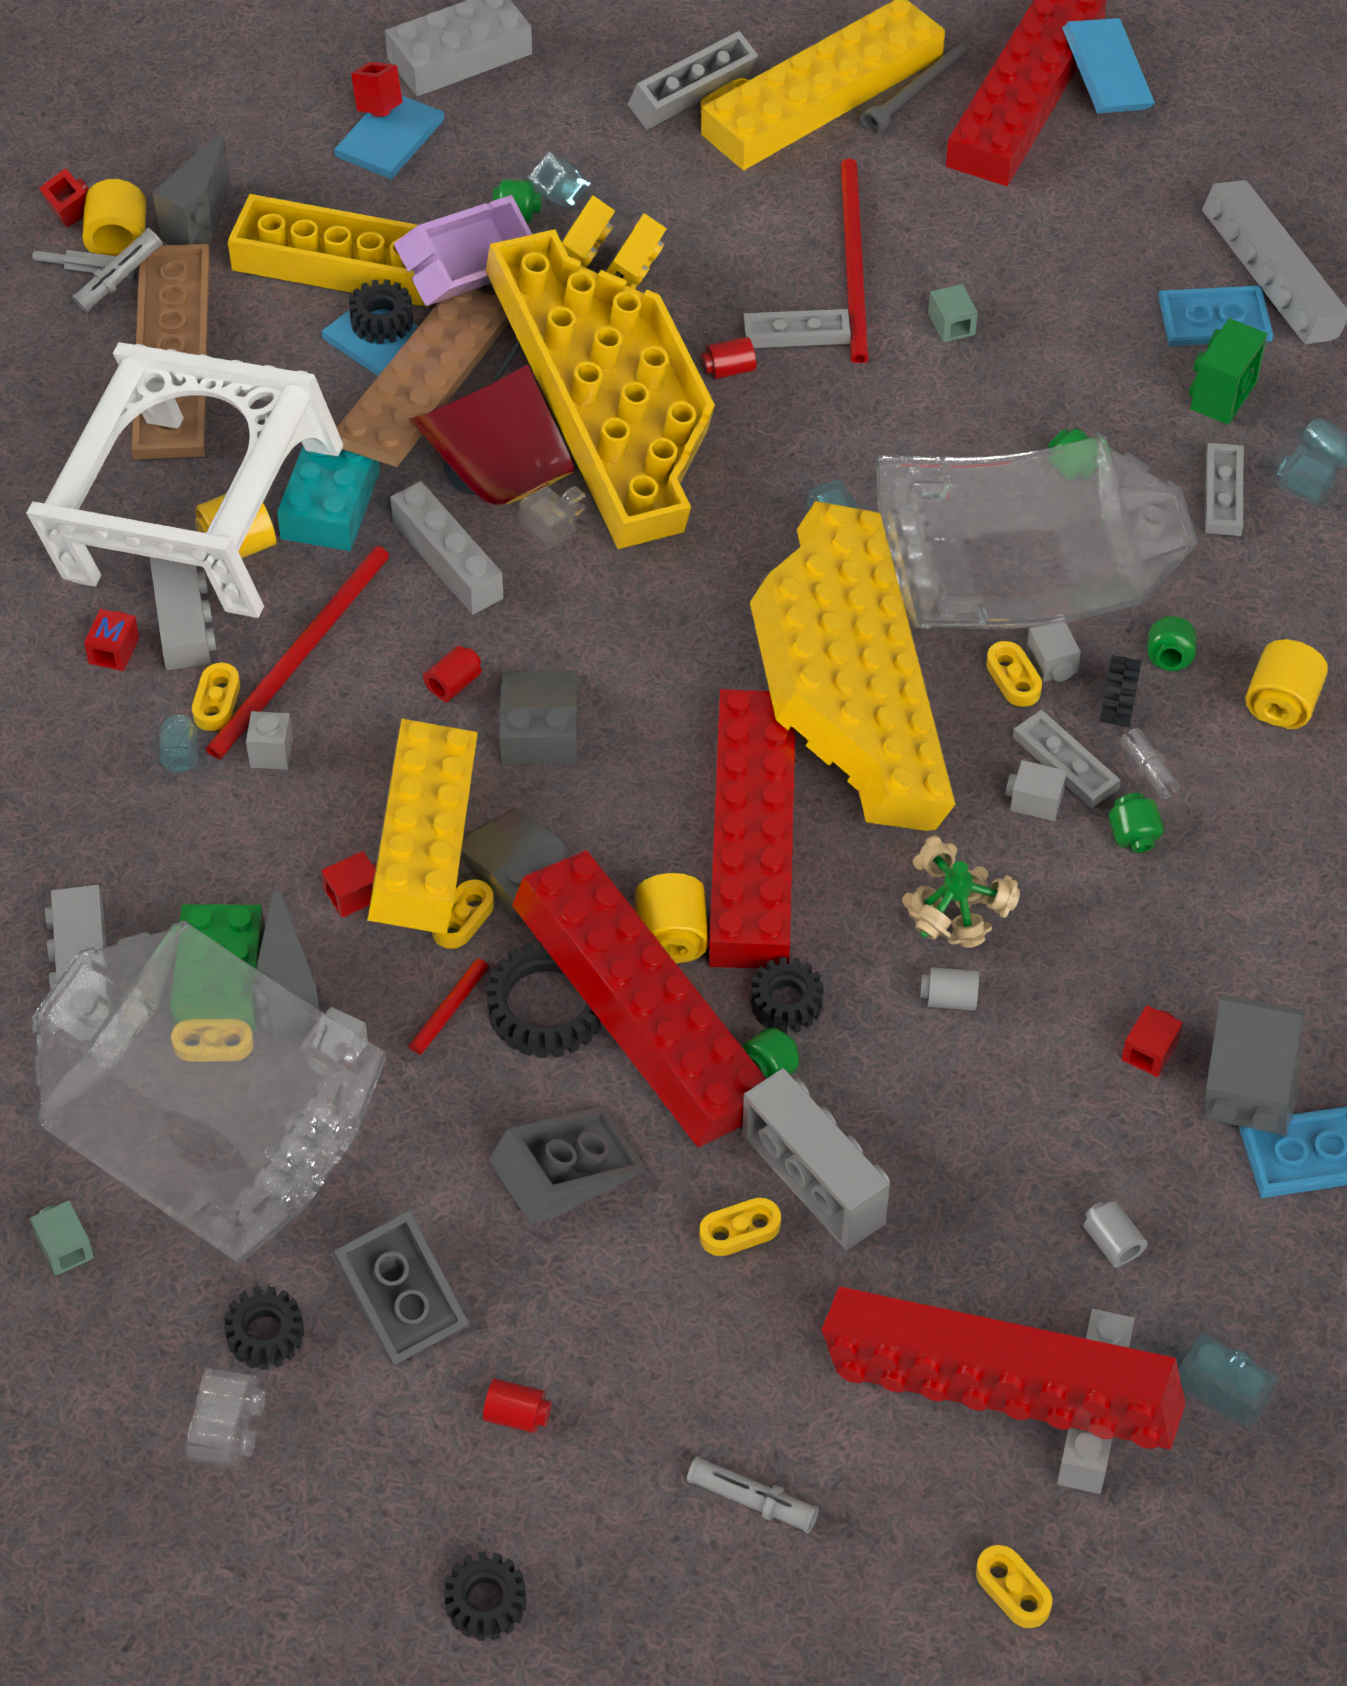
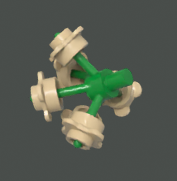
M932 836L926 840L920 854L913 859V866L917 870L925 869L932 877L945 875L944 885L938 890L929 886H920L917 888V892L913 894L906 893L903 896V904L908 908L909 916L915 920V929L921 933L922 937L935 940L938 936H942L947 939L949 944L959 943L960 946L965 948L978 946L985 941L984 936L992 930V926L989 922H983L981 915L970 913L969 908L971 905L983 903L987 905V908L993 909L995 913H1000L1001 918H1006L1009 911H1013L1019 901L1020 890L1017 888L1018 883L1012 880L1011 876L1006 875L1004 879L995 878L990 887H988L987 878L989 873L984 867L977 866L973 871L968 870V865L965 862H955L957 848L953 843L945 844L941 842L938 836ZM953 900L957 907L961 909L962 915L957 916L951 922L944 915V911ZM950 924H952V934L946 931Z

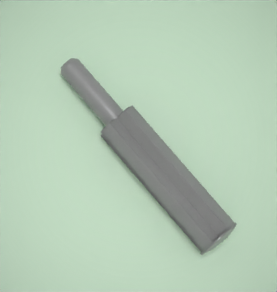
M37 250L32 253L34 261L64 265V270L93 274L97 269L102 271L117 257L74 250H66V254ZM134 269L125 278L132 279L135 275L136 269Z

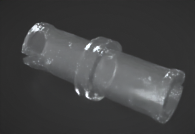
M1132 729L1129 731L1136 744L1131 742L1126 734L1123 735L1120 742L1122 747L1126 749L1135 761L1136 771L1140 776H1146L1157 791L1158 796L1162 799L1172 796L1165 787V783L1177 793L1181 786L1179 780L1174 777L1166 766L1164 755L1161 751L1154 750L1142 730Z

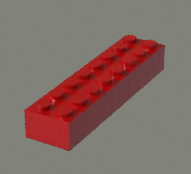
M1033 0L948 138L946 167L1008 187L1078 69L1062 28L1071 21L1104 19L1107 0Z
M720 689L709 967L759 969L762 966L766 969L768 961L773 960L775 965H779V958L787 957V964H789L795 729L791 727L787 730L776 721L770 691Z
M585 850L523 876L512 904L513 908L694 1144L699 1148L742 1127L744 1094L766 1080V1077L591 854Z
M838 1287L821 1330L837 1374L849 1382L862 1383L864 1381L878 1384L889 1391L898 1393L904 1390L914 1392L937 1402L949 1400L963 1403L965 1406L977 1411H984L986 1409L999 1411L1017 1420H1027L1030 1418L1044 1421L1062 1430L1070 1428L1084 1430L1102 1439H1112L1115 1437L1129 1440L1147 1449L1160 1447L1171 1450L1186 1405L1175 1357L850 1288Z

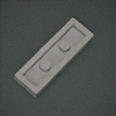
M848 309L744 313V335L750 338L753 348L850 344L851 332Z
M1207 444L1205 473V533L1242 535L1244 446Z
M1042 709L1013 729L1012 738L1042 765L1067 770L1065 786L1091 809L1119 790L1121 780Z

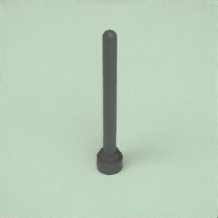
M962 43L956 44L884 105L868 108L860 116L862 128L868 131L872 127L876 129L872 133L876 136L888 127L892 114L966 54V46Z

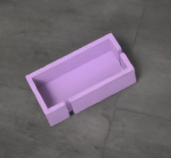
M510 195L491 201L489 204L485 203L417 225L396 241L394 246L407 271H414L415 276L412 277V280L423 302L428 306L491 284L485 271L490 244L532 235L513 196Z

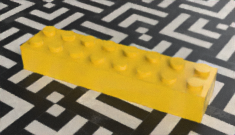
M893 0L702 106L701 135L744 171L936 62L943 56L945 29L908 0Z

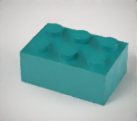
M302 446L277 511L280 538L351 551L380 473L379 461L341 449L338 456L306 451L304 446Z

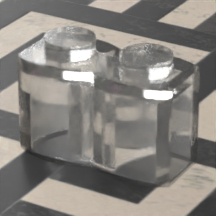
M209 1368L205 1369L186 1442L188 1461L240 1469L243 1456L251 1457L256 1432L255 1430H250L253 1416H261L265 1402V1390H259L257 1376Z

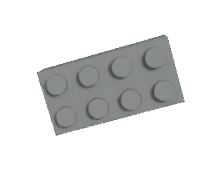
M466 0L385 30L387 59L391 64L397 65L399 75L416 97L532 54L531 25L511 0Z
M783 1068L744 1094L742 1136L846 1251L886 1224L890 1180L887 1174L879 1165H872L863 1155L862 1148L855 1138L850 1135L846 1136L836 1126V1121L827 1108L819 1107L812 1100L807 1087L800 1079H793Z

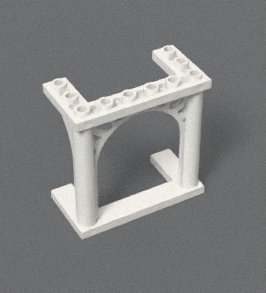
M119 342L113 352L119 366L45 503L32 501L26 514L62 579L96 587L101 573L86 545L204 567L225 612L259 618L264 605L238 550L284 459L294 446L302 441L306 451L338 456L343 447L342 440L315 375L305 371L279 369L270 365L261 366L243 363L239 360L230 361L212 358L203 354L194 355L178 352L173 349L163 350L147 347L142 344L133 345ZM202 395L215 397L232 404L246 418L250 431L246 456L207 533L79 510L117 437L139 414H143L148 424L178 429L184 417L175 398ZM256 400L271 402L263 408L250 409ZM265 419L264 425L258 424L259 420Z

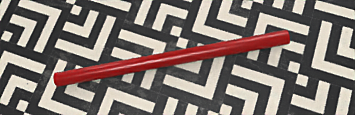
M848 158L841 162L848 313L851 332V362L867 363L868 342L858 167L854 159Z
M375 546L207 745L205 748L207 754L219 760L222 759L248 728L251 711L261 712L386 563L389 559V554L384 548Z

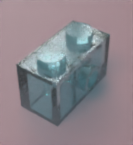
M1201 1333L1179 1368L1184 1393L1250 1432L1270 1403L1279 1378L1252 1362L1251 1358L1244 1352L1236 1349L1231 1350L1204 1333Z

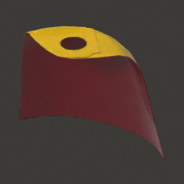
M529 365L429 413L409 418L466 485L485 502L493 505L509 504L524 499L574 472L569 452L537 386Z

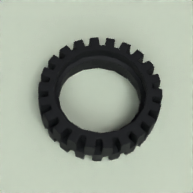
M540 941L539 949L534 950L531 943L523 945V954L514 949L508 953V961L502 958L497 963V970L493 969L490 975V983L487 986L488 1015L492 1028L496 1029V1035L501 1040L506 1039L507 1046L513 1050L519 1046L521 1053L530 1056L532 1051H536L538 1058H547V1052H553L554 1057L563 1056L565 1049L573 1053L579 1050L580 1043L586 1046L592 1041V1034L597 1035L601 1029V1021L587 1003L583 1011L575 1019L553 1027H537L526 1024L511 1013L508 1008L507 999L512 987L520 979L535 972L554 971L564 974Z

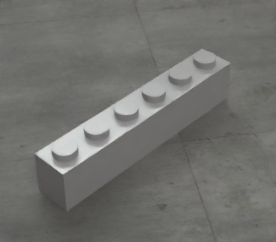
M1248 181L1214 183L1202 211L1259 286L1261 285L1262 290L1304 345L1327 342L1339 338L1347 323V308Z

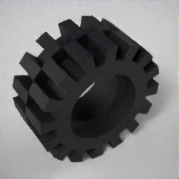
M384 279L383 284H378V280H372V286L363 283L361 284V290L356 288L353 291V296H350L349 311L352 330L354 333L357 332V337L360 339L366 336V341L369 343H373L374 339H378V344H384V339L389 338L390 343L396 342V335L402 339L406 336V331L410 332L413 323L412 298L406 288L401 289L400 283L395 282L391 286L390 280ZM379 309L391 310V312L386 314L371 313Z
M1116 655L1111 656L1100 722L1130 727L1142 660Z
M787 957L779 958V965H775L773 960L768 961L766 969L761 966L757 970V977L753 976L750 1003L753 1015L757 1014V1021L761 1025L767 1021V1029L775 1028L778 1025L781 1026L780 1030L784 1033H787L788 1027L793 1026L794 1033L801 1031L802 1024L809 1028L813 1025V1018L816 1020L819 1018L823 1005L824 985L823 981L820 982L821 975L818 971L812 973V965L806 963L803 968L800 967V959L793 958L792 964H787ZM790 986L796 988L801 993L802 999L794 1004H782L775 1001L771 995L779 987Z
M259 1286L253 1288L254 1296L249 1297L246 1291L239 1295L240 1304L234 1300L229 1305L230 1313L226 1312L224 1328L228 1347L231 1353L234 1352L235 1358L240 1363L244 1359L247 1367L254 1369L255 1364L259 1363L261 1370L269 1369L268 1363L275 1362L277 1368L283 1365L282 1358L287 1357L291 1360L295 1356L294 1349L300 1350L303 1344L304 1325L301 1309L298 1308V1303L294 1297L289 1300V1294L284 1290H281L277 1296L275 1287L271 1286L267 1287V1294H261ZM268 1316L280 1322L281 1329L279 1333L270 1339H253L248 1333L249 1326L257 1318Z
M486 1551L478 1552L479 1560L473 1561L471 1555L463 1558L464 1566L461 1567L456 1563L452 1567V1576L447 1575L445 1580L446 1590H444L447 1616L451 1618V1624L454 1628L458 1629L460 1627L462 1629V1635L469 1638L471 1633L475 1634L478 1641H485V1635H492V1639L496 1640L500 1638V1632L505 1630L509 1634L514 1630L513 1624L521 1622L523 1610H526L527 1603L525 1582H523L522 1572L520 1569L515 1571V1564L509 1558L504 1563L502 1562V1555L494 1552L493 1558L487 1559ZM481 1583H492L500 1588L503 1593V1599L495 1609L479 1611L468 1602V1595L472 1588Z

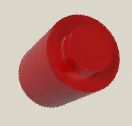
M748 336L706 345V353L701 354L703 370L705 374L711 373L714 380L756 370L755 352Z
M456 646L423 674L424 683L431 693L445 703H448L481 675V659L473 649Z
M494 1378L487 1392L483 1410V1421L535 1434L538 1425L546 1427L552 1401L545 1400V1390Z

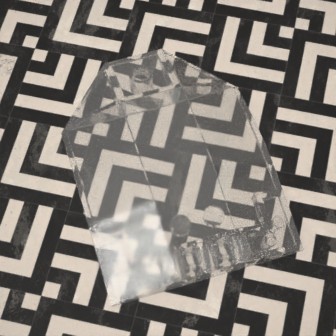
M1098 432L1095 437L1082 441L1010 455L963 458L878 455L876 459L879 513L882 517L905 611L916 628L1019 629L1068 623L1112 613L1143 603L1198 544L1182 488L1171 480L1165 484L1149 473L1150 467L1128 452L1123 456L1108 446L1107 438Z
M186 921L172 924L170 929L151 935L148 932L119 939L118 944L99 950L91 947L79 951L31 1017L32 1033L36 1035L37 1055L34 1056L35 1084L40 1088L41 1108L37 1111L38 1125L238 1264L245 1261L293 1218L300 1215L308 1206L358 1134L363 1116L387 1057L384 1051L277 984ZM203 1137L210 1140L215 1145L208 1143Z

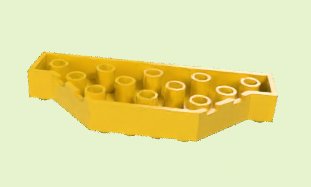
M555 229L490 244L485 271L617 549L683 533L686 528L691 505L680 484L708 431L715 404L661 296L650 290H646L643 293L626 286V280L603 270L598 274L582 267L581 261L568 256Z
M815 501L797 528L800 548L767 575L750 601L776 721L787 730L791 727L796 729L808 740L805 746L827 765L830 766L834 762L850 776L847 782L859 791L867 823L923 831L936 830L955 806V801L881 514L869 510Z

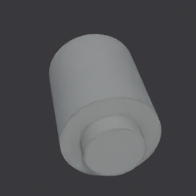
M931 967L930 975L922 974L920 998L928 999L927 1007L976 1011L979 971Z
M1100 1201L1087 1211V1219L1083 1225L1084 1229L1113 1267L1118 1268L1137 1258L1146 1249L1147 1240L1118 1202L1112 1201L1107 1203L1106 1201Z

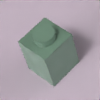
M963 284L930 292L928 315L943 342L976 334L978 311Z
M69 1200L59 1205L48 1206L41 1210L39 1214L30 1217L35 1237L55 1276L94 1259L89 1238Z

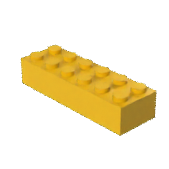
M249 194L228 239L232 271L353 293L356 288L361 290V284L363 283L372 286V280H378V284H383L385 279L390 280L391 286L397 282L401 284V289L406 288L409 295H411L413 305L430 306L425 305L412 280V277L415 276L414 271H407L394 246L396 241L415 228L417 224Z
M401 719L367 921L447 934L454 904L478 732Z

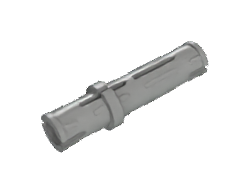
M147 228L143 234L124 249L102 271L97 269L93 273L94 278L76 294L72 295L74 302L88 313L107 293L112 295L117 290L115 287L136 269L158 247L163 245L160 238L150 228Z
M701 1456L695 1457L687 1474L688 1483H693L729 1500L762 1513L761 1517L768 1521H772L775 1518L799 1528L807 1534L810 1533L816 1522L819 1506L811 1505L785 1494L784 1488L776 1484L771 1488L737 1472L707 1461Z

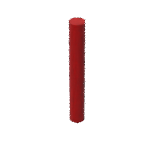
M477 958L408 1045L410 1050L419 1055L423 1054L489 969L488 964L484 960Z

